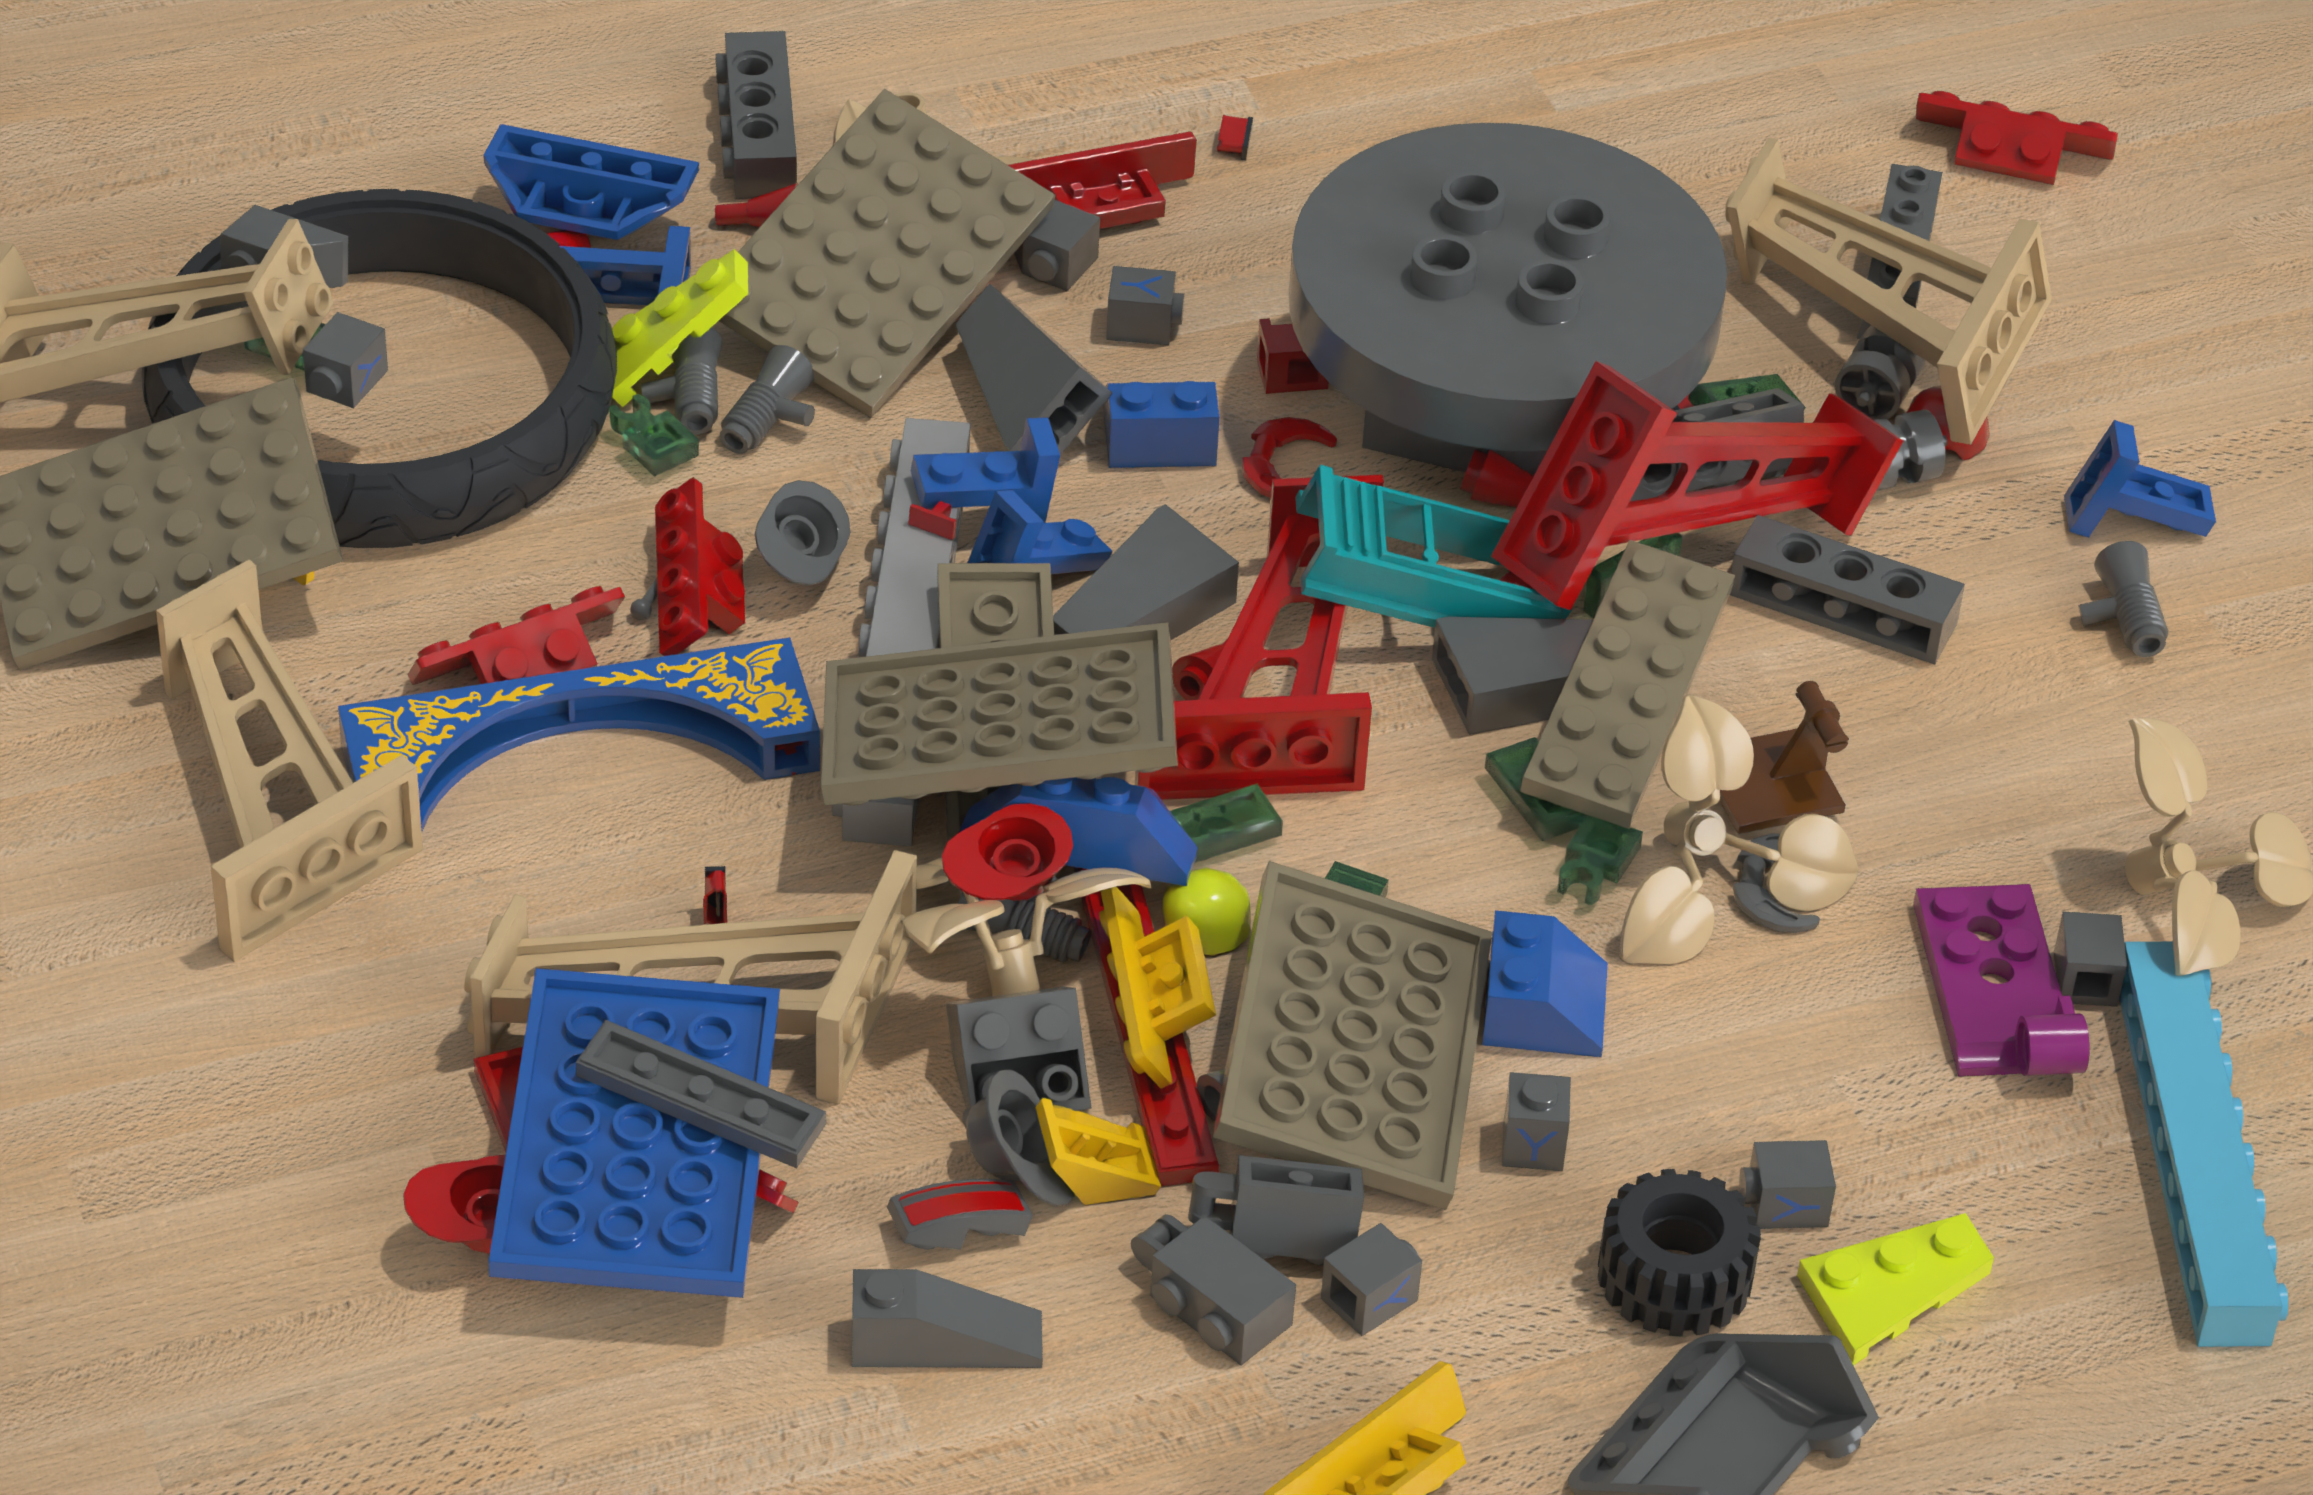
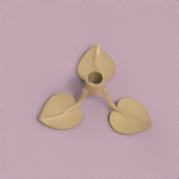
M1686 694L1683 696L1678 716L1665 740L1661 757V771L1667 787L1677 796L1689 800V802H1682L1672 807L1664 820L1665 836L1671 844L1676 846L1674 854L1681 857L1688 875L1676 866L1667 865L1656 869L1641 882L1632 897L1621 930L1620 959L1627 963L1676 964L1693 958L1708 943L1713 931L1715 912L1711 901L1706 896L1697 893L1702 887L1703 879L1692 853L1701 856L1710 855L1717 851L1722 844H1726L1775 861L1766 880L1768 892L1782 905L1800 911L1817 910L1835 903L1850 890L1857 879L1859 868L1850 840L1842 827L1826 816L1804 814L1791 820L1780 833L1778 851L1726 833L1722 817L1718 813L1706 808L1719 802L1720 790L1738 789L1749 779L1754 759L1753 745L1746 729L1735 716L1722 706L1695 695Z
M2135 718L2128 722L2134 736L2135 768L2142 794L2150 807L2159 814L2166 817H2175L2161 831L2150 834L2149 839L2152 845L2132 851L2127 856L2125 862L2127 879L2131 887L2141 895H2150L2174 889L2172 898V937L2176 976L2222 967L2230 963L2239 951L2241 941L2239 919L2232 902L2224 895L2217 894L2216 882L2208 880L2199 871L2241 863H2254V883L2258 893L2276 906L2291 907L2303 903L2313 893V872L2311 870L2313 863L2310 851L2302 833L2291 819L2277 812H2269L2259 815L2251 825L2249 837L2253 852L2247 851L2196 861L2195 854L2188 844L2169 839V837L2191 817L2192 809L2190 803L2202 800L2207 793V774L2202 756L2193 741L2174 725L2154 718Z
M941 857L917 866L916 889L949 881L943 871ZM1093 868L1049 882L1043 886L1044 893L1038 895L1035 900L1030 940L1023 939L1022 931L1019 929L992 934L987 920L1004 913V905L996 900L979 901L977 897L967 895L966 893L964 895L968 904H948L926 909L907 916L904 919V925L909 937L928 953H932L944 940L953 934L975 926L984 947L983 953L993 996L1034 991L1039 989L1040 986L1033 956L1044 953L1041 938L1045 912L1049 906L1057 902L1068 901L1116 886L1136 884L1151 888L1150 880L1146 877L1119 868Z

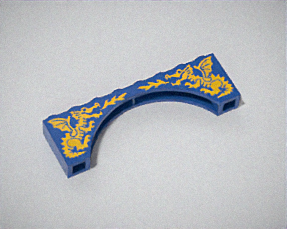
M790 637L338 706L341 748L347 773L353 783L401 755L417 767L421 831H423L429 816L447 792L468 773L486 761L523 744L574 731L623 728L677 735L709 745L734 757L748 766L763 780L792 776V772H796L795 775L820 771V729ZM803 742L802 745L795 746L796 753L786 755L784 749L775 751V745Z

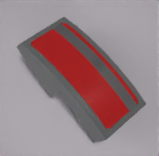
M966 1179L931 1184L895 1195L890 1198L887 1209L903 1242L927 1250L934 1249L935 1247L961 1250L969 1229L988 1236H995L1000 1233L1025 1236L1033 1217L1015 1181L1003 1179Z

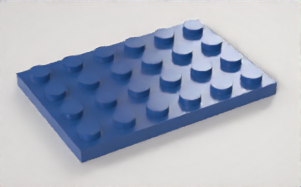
M536 968L489 1255V1277L744 1298L761 1153L577 1077L576 1061L604 1021L608 1020L769 1087L780 989Z

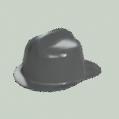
M797 480L784 484L773 495L757 522L754 535L757 549L765 562L778 575L793 583L813 585L821 583L830 575L847 545L851 530L849 516L842 502L829 489L815 482Z
M1013 1070L998 1071L989 1080L986 1097L963 1112L962 1120L966 1128L969 1147L976 1161L985 1171L999 1179L1022 1181L1026 1188L1041 1201L1053 1206L1067 1205L1075 1197V1194L1050 1165L1035 1108L1040 1100L1034 1088L1022 1075Z

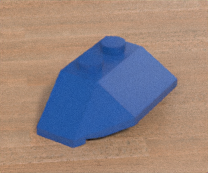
M504 124L499 125L483 155L486 168L515 216L532 224L615 240L635 233L682 203L699 171V162Z
M1073 777L1047 780L1034 786H1023L1020 784L1003 785L969 808L959 830L961 832L1009 805L1032 803L1048 807L1062 816L1071 829L1073 849L1069 861L1065 865L1084 869H1125L1140 874L1149 880L1187 886L1198 851L1196 844L1153 789L1131 785L1125 780L1116 777H1104L1101 779Z

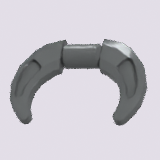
M1771 833L1754 838L1751 842L1778 851L1780 834ZM1741 850L1737 857V861L1743 864L1740 883L1733 884L1735 900L1740 909L1758 924L1776 931L1797 933L1816 928L1820 921L1818 916L1796 914L1784 909L1775 902L1768 890L1763 888L1765 868H1771L1775 861Z

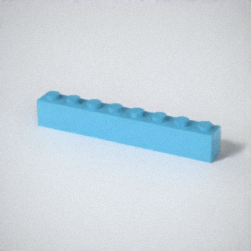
M2173 941L2125 942L2127 968L2119 1000L2197 1347L2272 1346L2278 1321H2285L2288 1315V1292L2284 1283H2277L2274 1272L2277 1263L2276 1242L2273 1236H2266L2263 1226L2266 1209L2265 1197L2262 1189H2254L2253 1185L2254 1152L2251 1143H2243L2241 1135L2243 1107L2241 1099L2239 1097H2232L2230 1089L2232 1082L2230 1054L2222 1053L2220 1048L2222 1033L2221 1015L2218 1009H2211L2209 1002L2211 993L2210 970L2176 976Z

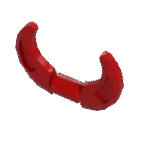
M1284 417L1266 421L1260 424L1251 434V439L1255 443L1250 456L1242 458L1243 475L1255 490L1271 498L1272 479H1282L1276 472L1274 465L1270 463L1276 447H1282L1295 440L1306 439L1317 441L1333 448L1337 444V438L1324 426L1308 419Z

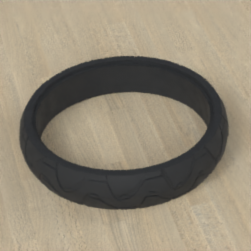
M368 189L367 191H345L310 197L296 201L291 205L285 204L271 209L272 211L348 236V275L369 272L427 273L473 282L507 295L525 305L542 318L557 334L570 356L565 373L544 402L526 418L492 438L443 455L411 461L357 464L317 460L340 547L395 548L413 546L414 543L422 545L479 531L519 513L524 507H530L568 477L593 444L608 415L617 373V350L612 327L607 317L608 311L600 293L581 266L564 247L560 248V244L544 231L511 213L507 214L502 209L479 201L476 203L471 199L423 190ZM221 235L207 244L201 253L197 252L176 276L221 270ZM247 301L207 307L197 311L192 319L244 308L249 305ZM176 313L152 316L148 329L167 324L174 318ZM202 352L142 367L143 397L152 424L205 407L189 383L192 371Z

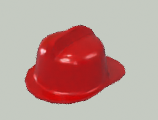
M1032 803L1009 805L959 832L950 839L941 857L943 871L950 882L967 895L984 900H1028L1044 891L1043 886L1051 882L1053 876L1069 861L1073 849L1072 833L1062 816L1048 807Z
M506 1155L442 1163L419 1171L409 1180L403 1193L404 1209L412 1223L431 1237L446 1242L462 1243L473 1251L490 1254Z

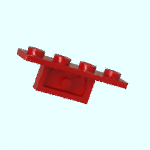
M1934 91L1931 94L1919 93L1917 99V120L1962 129L1954 165L2054 185L2062 150L2108 160L2114 159L2118 133L2109 131L2105 125L2097 122L2084 121L2080 124L2059 121L2057 116L2048 112L2034 111L2030 114L2010 111L2006 105L1999 102L1983 101L1980 104L1960 100L1955 94L1945 91Z
M1189 131L1014 163L1008 166L1055 194V200L1100 217V229L1165 217L1166 200L1157 184L1193 177L1197 139Z
M692 477L678 488L668 490L655 505L659 653L663 656L679 654L703 637L708 631V619L728 634H731L746 623L742 547L733 535L725 531L721 532L704 519L703 485Z
M595 586L576 594L571 598V604L553 610L551 604L535 607L520 617L521 622L502 628L500 622L482 626L469 635L470 640L453 646L447 640L431 644L417 653L418 659L415 660L407 675L411 684L416 685L472 665L480 684L597 667L598 663L581 625L615 613L624 600L625 595L621 587L604 592L601 586Z

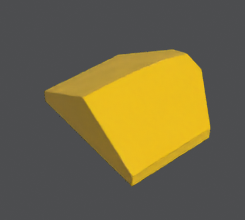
M1042 1098L1035 1108L1050 1165L1084 1205L1155 1195L1161 1188L1145 1128L1142 1125L1132 1122L1128 1127H1124L1088 1113L1053 1105L1052 1101L1047 1098Z

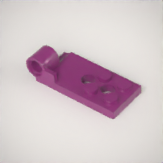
M2031 885L1916 888L1913 906L1958 1077L2085 1073L2090 1056L2087 1023L2083 1014H2075L2071 996H2062ZM1973 932H1985L1996 939L1983 941ZM1995 974L2003 977L2008 982L2002 984L1991 983L1982 976Z

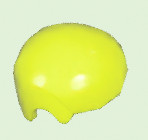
M1211 868L1194 870L1190 874L1187 886L1170 883L1165 890L1163 897L1165 925L1167 926L1188 916L1199 928L1204 954L1215 955L1234 950L1248 938L1251 930L1249 894L1247 889L1229 872Z

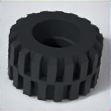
M1675 1169L1661 1170V1175L1654 1177L1649 1172L1637 1176L1636 1185L1626 1183L1618 1189L1617 1198H1611L1607 1206L1598 1259L1599 1285L1602 1288H1606L1605 1298L1611 1307L1622 1306L1620 1315L1629 1322L1637 1319L1644 1322L1643 1329L1656 1333L1658 1328L1669 1330V1336L1683 1337V1332L1692 1330L1696 1336L1707 1334L1712 1324L1721 1329L1731 1323L1732 1314L1740 1315L1746 1307L1747 1297L1751 1295L1761 1231L1760 1227L1756 1226L1758 1217L1753 1207H1744L1746 1198L1738 1190L1727 1191L1725 1189L1726 1182L1716 1177L1707 1180L1701 1178V1172L1688 1170L1687 1175L1676 1174ZM1666 1250H1679L1692 1255L1676 1254Z

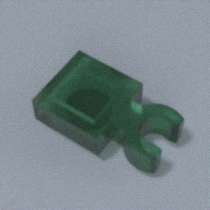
M640 394L632 396L633 413L622 412L616 405L609 407L610 426L613 431L623 435V448L654 477L699 456V439L668 410L654 416L651 413V404L646 397Z
M1587 815L1566 847L1565 864L1562 865L1559 871L1557 892L1564 895L1570 885L1581 883L1587 886L1585 903L1588 905L1595 904L1601 897L1603 879L1617 884L1641 848L1643 831L1632 827L1627 829Z

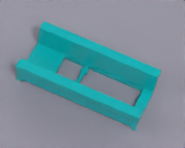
M1319 465L1304 491L1299 490L1295 497L1296 513L1319 519L1320 546L1300 577L1301 594L1433 628H1435L1436 619L1443 617L1567 619L1573 608L1568 610L1556 606L1534 589L1436 564L1439 560V555L1435 549L1503 566L1492 558L1491 555L1510 520L1334 475L1333 468ZM1386 536L1424 546L1425 550L1421 556L1422 560L1388 552Z

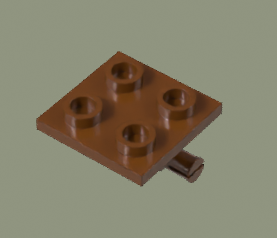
M1806 681L1796 689L1798 693H1795L1806 711L1797 729L1751 737L1754 759L1749 779L1738 789L1720 790V802L1738 834L1787 825L1791 820L1804 814L1831 816L1845 812L1846 804L1825 768L1828 752L1837 753L1842 751L1848 745L1849 738L1839 724L1840 712L1832 701L1825 700L1819 685L1815 681Z

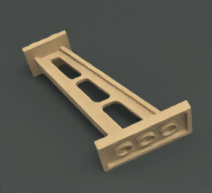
M1768 138L1758 156L1751 159L1746 176L1736 192L1733 191L1729 195L1726 202L1725 217L1731 225L1734 239L1733 254L1734 258L1739 262L1743 283L1753 284L1767 259L1770 258L1938 368L1951 441L1972 444L2052 300L2039 222L2019 219L1991 268L1787 181L1779 141L1774 138ZM1791 219L1835 240L1827 252H1821L1785 229ZM1851 248L1859 250L1899 269L1901 273L1892 288L1883 289L1842 265L1839 260L1843 253ZM1913 282H1927L1971 303L1956 331L1949 329L1903 300L1905 293Z
M298 219L287 220L260 264L43 296L38 295L14 243H0V403L262 337L279 374L289 375L303 353V348L309 343L334 303L331 291L324 281L314 258L313 249L308 243ZM247 301L249 305L244 308L192 319L197 311L207 307ZM176 313L170 322L161 327L101 340L106 331L116 323ZM90 327L84 338L75 345L32 356L46 334Z
M250 559L156 610L165 694L174 699L190 689L192 691L240 847L239 850L210 866L219 949L233 962L423 850L417 767L401 755L358 781L352 782L262 631L257 569ZM240 662L254 689L236 700H229L219 673ZM257 707L266 710L286 748L282 755L259 767L251 763L237 725V720L241 715ZM286 771H296L301 776L316 805L275 828L262 789L268 781Z
M897 850L893 851L865 913L528 938L526 897L515 894L504 915H497L493 919L488 932L487 947L481 958L474 957L471 960L465 976L464 988L467 993H471L472 1000L467 1031L469 1034L474 1035L475 1058L493 1053L508 1023L527 1024L533 985L528 984L531 977L535 976L536 968L575 972L615 970L618 971L616 975L633 976L641 970L650 968L720 965L722 969L714 983L731 985L736 973L742 967L752 963L835 959L839 961V965L831 981L826 986L814 990L780 989L776 1034L816 1035V1099L840 1104L914 943L905 930L904 919L916 913L917 855Z

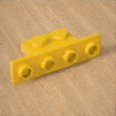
M1117 887L1101 890L1104 910L1099 912V918L1111 942L1112 952L1107 955V961L1112 974L1118 981L1120 996L1116 997L1115 1003L1128 1032L1129 1040L1124 1042L1125 1054L1131 1066L1138 1074L1145 1072L1162 1089L1173 1083L1165 1041L1216 1016L1199 928L1188 916H1185L1144 937L1138 910Z
M1443 1361L1437 1362L1265 1491L1263 1495H1426L1442 1486L1444 1480L1466 1464L1461 1443L1441 1435L1466 1414L1465 1404L1453 1366Z

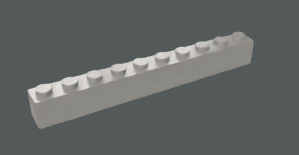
M906 418L902 440L892 439L890 471L897 473L896 476L886 475L884 508L891 509L890 512L881 511L879 516L878 544L884 545V549L874 548L871 580L878 582V586H868L865 619L872 620V624L861 625L859 657L940 648L937 567L938 563H955L963 507L951 508L949 517L957 520L956 533L953 540L909 525L910 505L921 506L910 470L913 455L970 453L971 423ZM895 797L869 800L864 804L856 806L833 804L832 816L842 817V841L912 846L919 798L905 799Z

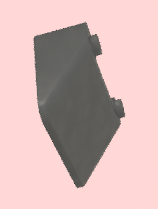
M1709 1334L1688 1343L1671 1359L1572 1470L1568 1477V1485L1574 1495H1773L1811 1450H1824L1826 1456L1833 1459L1852 1453L1860 1445L1861 1437L1868 1432L1879 1419V1416L1841 1340L1837 1336Z

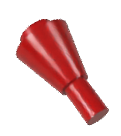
M798 183L749 199L746 203L715 205L717 226L749 223L751 226L761 227L796 188Z
M1227 639L1222 644L1183 656L1175 661L1172 667L1173 684L1182 698L1185 700H1198Z

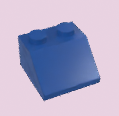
M1215 382L1107 383L1106 387L1112 392L1111 396L1103 404L1109 468L1217 466L1220 416Z
M1495 910L1482 1045L1602 1057L1608 963L1555 916Z

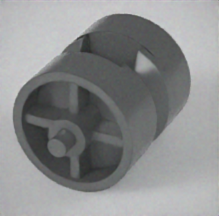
M1871 325L1865 330L1853 349L1852 354L1837 375L1835 380L1836 395L1872 420L1888 419L1899 409L1909 389L1923 369L1926 360Z
M1923 409L1897 415L1894 425L1887 419L1874 420L1904 440L1876 491L1895 487L1898 477L1906 483H1916L1939 478L1945 468L1947 438L1945 435L1942 436L1939 424L1930 411Z

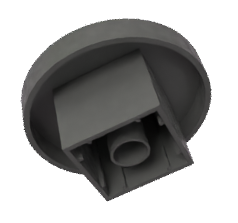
M1513 123L1454 124L1415 131L1380 142L1340 164L1320 182L1302 207L1295 225L1289 282V312L1294 332L1303 351L1314 367L1331 385L1348 399L1365 409L1362 448L1465 473L1476 449L1487 454L1491 449L1534 476L1595 361L1611 366L1671 409L1677 406L1694 390L1706 374L1717 348L1726 293L1727 267L1720 238L1709 217L1698 203L1680 185L1640 158L1589 137L1546 127Z

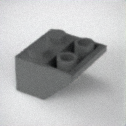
M1062 986L946 1003L953 1062L966 1109L986 1097L990 1078L1000 1070H1013L1022 1075L1034 1088L1039 1100L1047 1098L1052 1101L1053 1105L1063 1106L1074 1111L1092 1109L1076 988Z

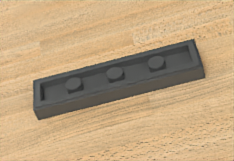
M608 1020L604 1021L576 1061L577 1077L796 1169L826 1125V1111Z

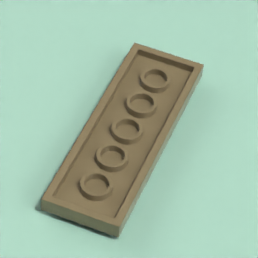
M1629 540L1526 769L1520 792L1630 829L1662 754L1665 740L1678 716L1683 696L1690 689L1732 591L1735 579L1734 574Z
M938 563L937 594L940 648L1054 635L1050 563ZM1002 786L986 787L981 791L971 793L960 790L945 792L947 842L959 833L969 808Z

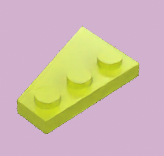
M735 249L719 259L707 261L699 268L695 275L676 287L670 286L664 289L654 302L635 314L629 313L623 316L614 325L612 331L617 350V373L612 398L622 407L637 395L632 386L650 369H653L659 375L673 362L671 355L676 351L682 340L688 335L694 338L701 337L748 295V262Z
M1964 1213L1801 1259L1799 1261L1797 1277L1832 1335L1837 1336L1841 1340L1854 1366L1868 1356L1870 1347L1887 1336L1893 1340L1909 1329L1910 1320L1930 1307L1939 1309L1991 1273L1994 1257L1967 1214Z

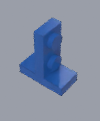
M669 226L665 252L559 246L560 248L564 247L581 266L600 293L604 303L649 305L654 302L664 289L670 286L676 287L690 278V227Z
M1027 418L1020 451L913 455L910 471L921 507L934 508L939 501L951 504V508L990 506L995 491L1013 490L1046 523L1060 452L1049 419Z
M2113 420L2064 494L2069 532L2089 538L2108 508H2112L2128 516L2142 517L2165 524L2174 530H2185L2206 537L2216 523L2210 486L2140 465L2134 426Z
M1013 490L995 491L967 563H1050L1051 574L1098 570L1111 557L1113 551L1096 535L1095 529L1088 523L1078 519L1044 523Z

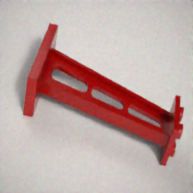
M1595 361L1491 557L1556 606L1571 610L1603 549L1607 546L1627 543L1629 540L1638 541L1755 518L1757 515L1765 516L1801 508H1808L1842 533L1852 536L1904 440L1831 393L1828 394L1813 423L1673 422L1677 412L1611 366ZM1793 458L1783 477L1760 481L1768 465L1773 460ZM1753 460L1744 478L1734 485L1686 492L1696 471L1706 462ZM1681 463L1674 481L1663 494L1653 498L1630 501L1649 464Z
M1383 475L1342 476L1384 487ZM1312 477L1272 479L1266 561L1198 700L1174 701L1178 766L1163 767L1158 771L1150 773L1135 771V785L1153 789L1161 800L1362 791L1365 789L1372 715L1369 692L1330 694L1348 606L1301 594V587L1290 586L1298 567H1307L1320 546L1319 519L1296 513L1295 497L1299 490L1304 491ZM1303 602L1314 605L1305 642L1300 647L1284 650L1264 649L1277 615L1283 606L1290 603ZM1285 665L1296 668L1297 672L1290 696L1242 698L1252 675L1260 668Z

